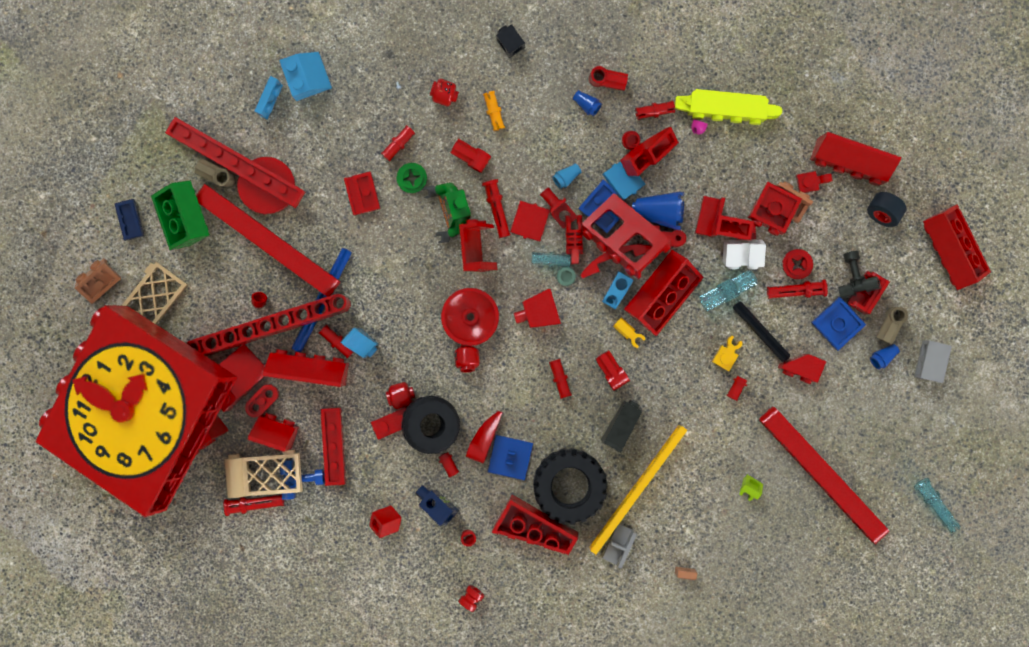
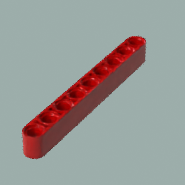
M205 183L196 194L200 205L325 296H331L341 283Z
M341 294L331 295L190 340L186 344L192 348L197 345L198 352L209 356L345 313L350 309L351 301L348 297ZM342 298L344 305L338 308L336 303ZM324 304L326 310L323 314H320L318 309L320 305ZM306 310L307 317L302 320L300 317L301 312ZM285 316H288L289 323L284 326L282 320ZM269 321L271 328L269 331H266L264 326ZM251 327L253 333L250 337H248L247 330ZM233 333L235 338L234 341L230 343L229 335ZM213 339L216 340V346L214 348L211 347V341Z
M774 406L759 418L763 426L873 544L876 545L890 532Z

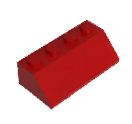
M826 132L817 138L810 160L814 161L817 166H829L837 173L843 174L846 172L851 174V177L854 179L862 180L863 178L869 180V183L872 185L880 186V184L882 185L889 181L902 157Z
M958 204L923 221L924 229L930 235L933 247L941 257L942 266L947 269L950 275V282L957 290L978 283L991 273Z
M671 250L624 310L653 335L657 336L704 277L687 258Z
M276 349V352L269 353L262 376L343 387L346 386L349 363H345L343 358L333 357V361L325 360L326 356L314 355V358L306 357L307 353L295 352V355L287 354V350Z

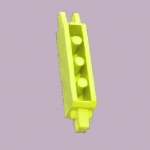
M696 89L689 96H676L674 108L688 112L687 115L692 116L693 119H704V117H709L712 121L729 119L732 123L749 121L751 125H761L767 119H776L783 112L782 107L768 104L769 100L766 96Z

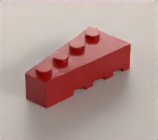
M511 495L491 532L497 535L508 536L511 539L526 541L532 545H540L546 549L569 555L574 547L579 534L578 531L565 524L558 523L555 519H550L546 513L514 495Z

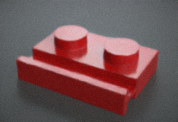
M371 171L344 178L353 216L381 209Z

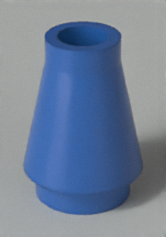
M580 90L573 97V100L587 115L595 116L602 106L599 99Z
M892 344L872 353L870 361L876 369H884L900 353V350L895 344Z

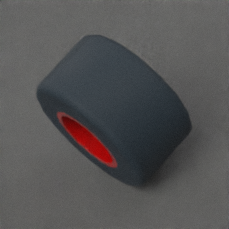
M888 192L876 193L867 208L870 218L886 227L897 226L907 211L904 201Z

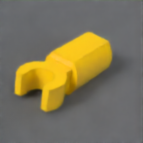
M622 317L613 325L622 336L631 340V344L635 348L639 347L635 343L637 337L643 341L645 340V337L642 334H636L635 329Z

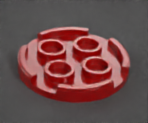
M260 157L252 160L295 185L292 171L282 161L273 157ZM240 176L238 177V194L242 202L252 211L260 214H273L284 210L288 206L287 203Z

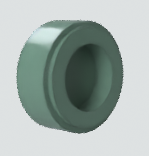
M563 267L557 273V281L562 286H570L576 279L575 271L570 267Z

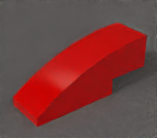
M668 127L648 138L620 160L628 176H639L650 165H656L679 143L672 127Z

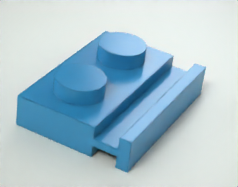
M272 76L269 77L255 109V112L260 117L267 120L283 86L278 79Z

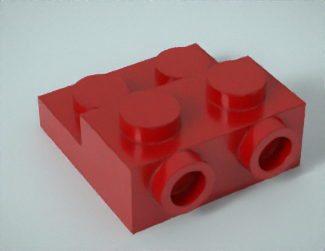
M766 182L748 218L754 221V226L761 227L763 225L769 228L768 232L772 235H783L787 231L802 198L770 182Z

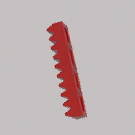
M341 407L322 408L320 410L325 486L345 485L346 470Z

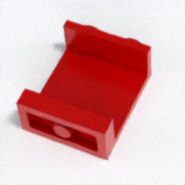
M478 219L466 220L467 224H460L463 271L486 272L497 270V262H483L480 230L494 228V224H487L485 220L478 221Z

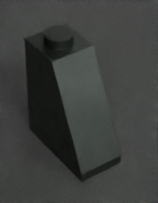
M629 400V402L623 401L601 441L621 453L642 413L638 409L640 405L632 400Z

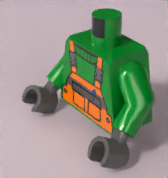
M451 182L436 186L431 185L422 189L427 190L429 193L428 196L424 197L426 199L435 197L438 194L448 231L436 233V236L442 237L438 243H447L451 238L459 235V225L467 224L466 220H469L471 217L464 190H458Z

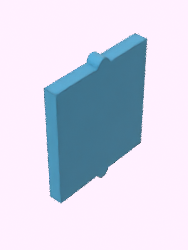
M621 161L618 164L614 163L612 168L602 174L622 200H625L630 195H635L637 190L646 185L640 176H628Z

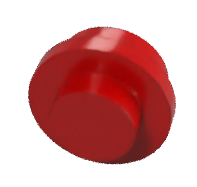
M631 130L625 132L621 139L623 147L628 150H633L640 144L639 134Z

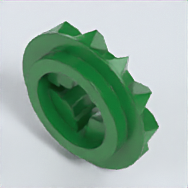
M407 163L398 170L397 183L403 191L417 193L427 183L426 171L417 163ZM410 171L414 176L418 177L415 179L414 186L410 181L405 180L410 177Z

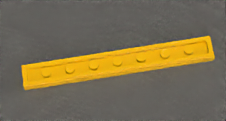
M681 425L676 427L591 543L589 548L595 555L600 551L687 432L686 428Z

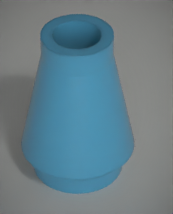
M575 163L570 167L555 172L552 179L555 185L562 189L563 187L566 188L582 172Z

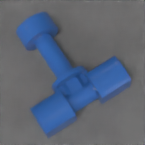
M293 459L286 460L283 463L290 470L294 468ZM280 467V475H283L285 479L288 473ZM324 469L315 470V474L301 475L302 482L315 481L316 485L325 484ZM290 476L285 484L290 488L297 487L296 480ZM295 493L282 494V500L296 498Z

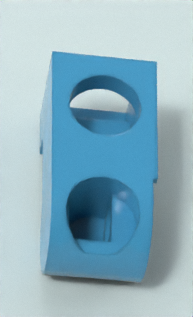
M618 271L602 303L616 309L631 286L633 279Z

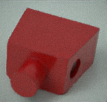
M547 289L523 301L524 310L513 313L516 324L528 321L530 328L561 324L551 289Z

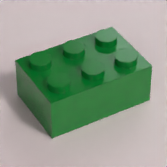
M191 180L170 183L151 195L169 250L189 247L210 235Z

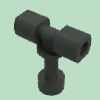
M850 251L843 254L845 263L850 264L853 278L850 279V284L838 287L842 299L856 296V293L860 291L870 292L881 289L877 276L866 279L865 276L860 275L857 260L860 259L859 251Z

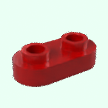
M272 384L262 386L246 403V413L253 418L263 415L278 399V388ZM268 390L272 391V397L267 396ZM255 404L259 405L258 411H255L253 408Z

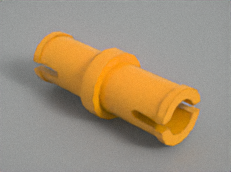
M495 91L484 93L483 96L488 109L486 112L490 116L493 131L504 129L505 126L500 113L502 110L498 106Z

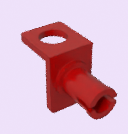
M549 187L540 194L551 207L550 215L563 229H565V222L560 220V212L568 211L571 223L577 218V215L566 204V199L559 200Z

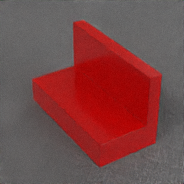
M703 196L695 234L712 238L717 236V234H714L717 215H722L726 198L721 197L717 199Z

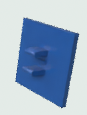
M496 435L488 472L525 480L533 443Z

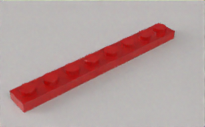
M174 117L165 132L168 136L295 209L306 193L299 187Z

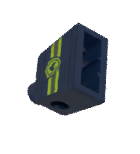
M422 485L415 493L422 500L419 506L439 526L447 525L459 512V509L437 490L429 491ZM433 499L435 500V506L432 505Z

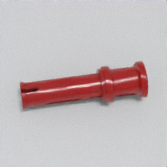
M494 179L482 183V187H485L487 194L486 202L491 206L499 238H504L511 234L501 203L503 196L498 189L497 183L499 181Z
M826 280L812 283L805 281L800 285L767 287L768 299L792 296L810 298L815 295L826 297L828 294Z
M282 494L251 499L240 497L237 500L224 499L223 501L225 516H230V514L234 513L246 514L249 510L284 506Z

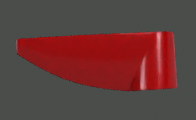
M496 412L482 424L469 445L466 453L467 458L484 464L503 412Z

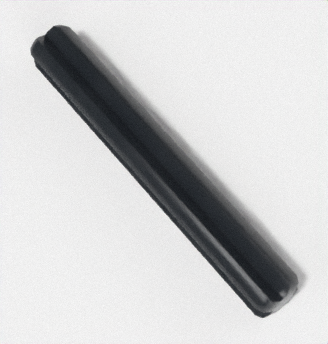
M741 301L733 306L736 313L781 362H785L790 358V354Z

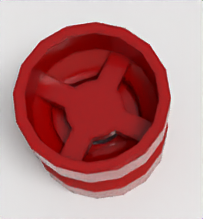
M469 585L466 589V594L461 596L458 602L467 610L474 612L477 608L476 603L482 601L485 595L476 587Z

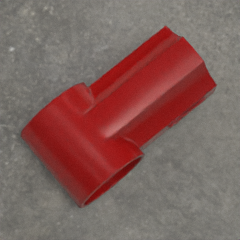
M602 66L592 69L589 75V82L592 86L625 91L628 74L607 70ZM600 73L603 80H596L593 74Z
M460 139L456 141L450 152L452 155L468 163L469 167L479 173L483 172L491 159V155L479 148L476 149Z
M609 350L595 359L613 391L630 382L627 374L622 367H619Z

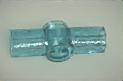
M748 270L733 279L730 278L720 283L715 289L699 297L703 308L709 311L724 302L727 303L740 296V293L758 284L754 273Z

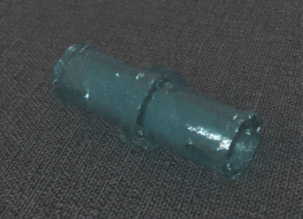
M532 252V264L549 265V267H553V265L570 267L571 255L554 254V252L549 254Z

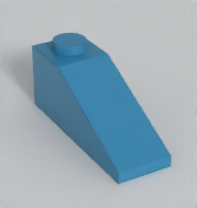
M353 328L341 341L344 346L362 358L372 357L378 350L376 348L378 343L362 328Z

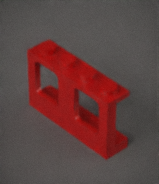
M614 193L582 223L583 236L589 241H594L600 251L607 252L614 263L621 264L627 274L630 276L634 275L638 280L641 278V272L662 251L667 253L671 249V239ZM607 211H611L624 224L609 238H604L592 228V225ZM638 234L649 242L652 248L639 261L632 262L620 249L634 235Z

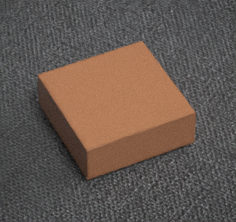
M675 567V574L678 578L697 580L695 569Z

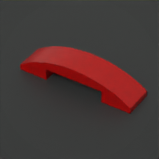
M642 244L626 245L620 251L623 254L631 251L633 258L647 253L652 246ZM606 252L592 261L583 270L580 279L600 272L598 264L610 260V255Z

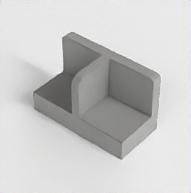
M923 340L914 377L943 383L952 346Z
M619 523L611 535L602 559L616 564L618 568L622 569L636 538V531Z

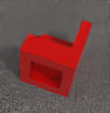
M387 506L372 512L369 526L379 538L399 531L402 517L392 506Z

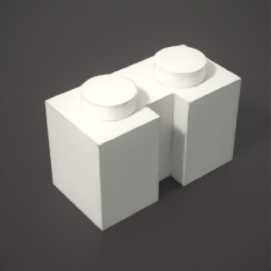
M724 239L723 263L729 269H739L741 265H747L748 269L764 267L766 244L763 240Z

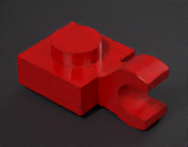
M816 171L796 175L798 191L804 193L820 190L819 184L833 181L831 173L817 176Z

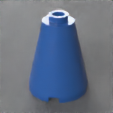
M684 192L637 198L636 202L632 203V208L651 223L681 230L682 227L678 225L683 223L684 201H682L681 196H684Z

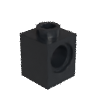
M512 24L508 27L505 25L497 31L496 40L509 59L525 48V42Z

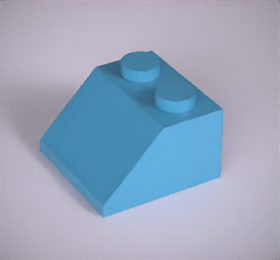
M319 52L298 53L279 60L292 97L296 101L332 88Z

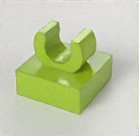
M747 474L743 479L739 495L742 496L746 492L749 494V501L753 500V498L758 500L762 495L763 484Z

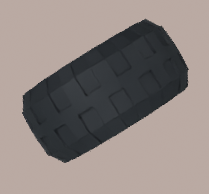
M424 396L408 405L403 413L401 428L405 440L412 448L425 454H437L450 448L456 441L460 432V418L454 406L447 400L438 396ZM428 414H437L441 421L438 432L431 436L424 435L420 428L422 419Z

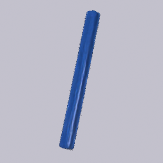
M345 248L341 249L329 274L336 279L340 278L352 254L351 251ZM319 292L316 300L325 298L327 296ZM324 304L320 305L318 309L320 314L325 307ZM317 321L302 326L292 346L293 350L302 352Z

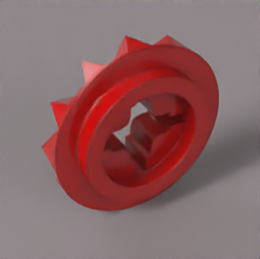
M802 249L789 251L782 261L783 270L786 275L793 279L806 278L813 269L811 255ZM793 260H801L800 266L802 269H793L795 265Z

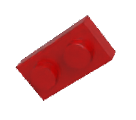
M407 407L370 422L378 440L402 430L401 422Z

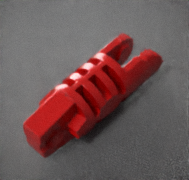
M565 215L566 255H570L571 265L579 264V254H583L582 215L577 216V230H571L570 215Z

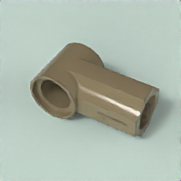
M203 158L197 162L195 174L224 188H230L235 184V176L230 171ZM227 174V180L222 183L221 177Z
M890 307L886 311V317L876 335L877 339L890 345L893 344L902 324L908 319V312L903 307ZM896 310L900 313L898 320H895L893 317Z

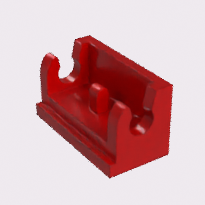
M866 271L865 278L877 276L881 289L870 292L865 290L857 292L856 296L850 297L847 301L848 305L864 315L871 313L890 283L889 280H886L877 273Z

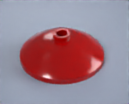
M464 288L454 292L446 300L442 308L441 321L445 332L452 340L462 345L473 346L484 343L495 333L499 323V311L493 298L486 292L476 288ZM470 313L474 315L472 321L467 319V315Z

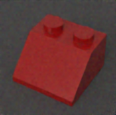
M266 413L258 417L247 440L285 452L292 449L299 426L294 425V421L288 419L281 421L276 419V415Z

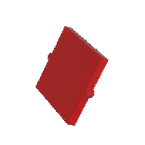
M520 200L510 233L523 236L524 239L529 238L540 242L550 210L539 207L536 203L530 204Z

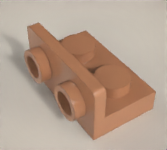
M105 258L101 261L96 260L90 266V271L86 274L84 272L75 279V289L91 304L121 279V276L107 264Z

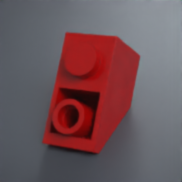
M802 354L779 364L778 368L783 370V374L790 377L797 375L801 377L800 381L811 385V382L818 383L827 361L810 354Z

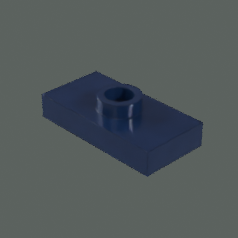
M135 199L114 203L124 241L143 237L144 232Z

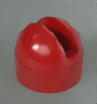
M255 292L252 294L251 303L253 307L260 309L266 305L267 296L265 293Z
M467 529L462 532V544L464 546L475 544L476 535L472 530Z

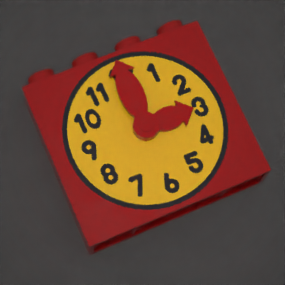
M104 305L91 318L90 325L93 329L87 341L82 342L74 351L73 359L76 362L70 374L63 377L56 387L58 397L53 407L48 409L40 418L39 427L42 429L35 442L142 516L148 517L167 511L237 376L130 307Z

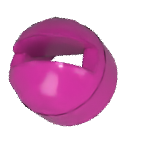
M693 119L691 125L692 132L700 135L705 132L708 124Z

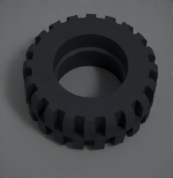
M575 448L559 449L555 453L552 452L546 459L544 458L541 461L540 466L537 467L533 487L536 502L543 513H546L550 519L557 520L558 523L574 525L576 522H586L587 518H593L596 515L598 509L601 510L603 501L607 497L608 483L605 472L593 456ZM563 469H578L588 480V491L585 497L577 503H563L553 494L552 481L555 475Z

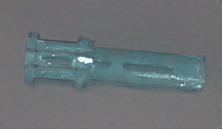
M924 478L917 482L914 486L915 490L921 493L926 504L932 506L949 529V532H956L955 527L960 529L961 525L941 501L940 493L931 486L929 478Z

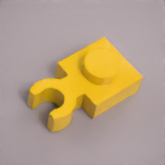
M733 336L728 337L727 347L720 346L712 360L714 364L728 372L739 356L734 353L735 350L739 349L743 343L739 341L736 346L732 345Z

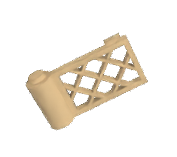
M155 262V264L150 263L145 269L146 275L121 306H128L133 300H139L140 310L136 312L144 316V312L154 311L155 319L153 323L157 325L188 285L158 262ZM159 268L164 273V280L154 281L153 274ZM177 281L181 284L176 292H169L168 282ZM165 283L166 293L156 294L154 284ZM144 285H151L152 295L142 296L141 289ZM166 296L167 304L164 307L157 308L156 297ZM153 298L154 308L144 310L143 299Z
M295 449L287 450L279 455L240 457V454H230L227 459H224L227 498L303 492L300 454L295 453ZM288 458H294L295 466L292 470L283 464ZM270 459H273L278 464L273 472L265 466ZM248 461H255L260 466L255 473L249 469ZM280 467L288 473L283 481L275 475ZM262 468L270 475L265 482L256 476ZM290 476L296 480L297 488H290L285 484ZM272 477L280 484L276 490H272L267 485ZM253 479L262 485L257 491H251L250 483Z

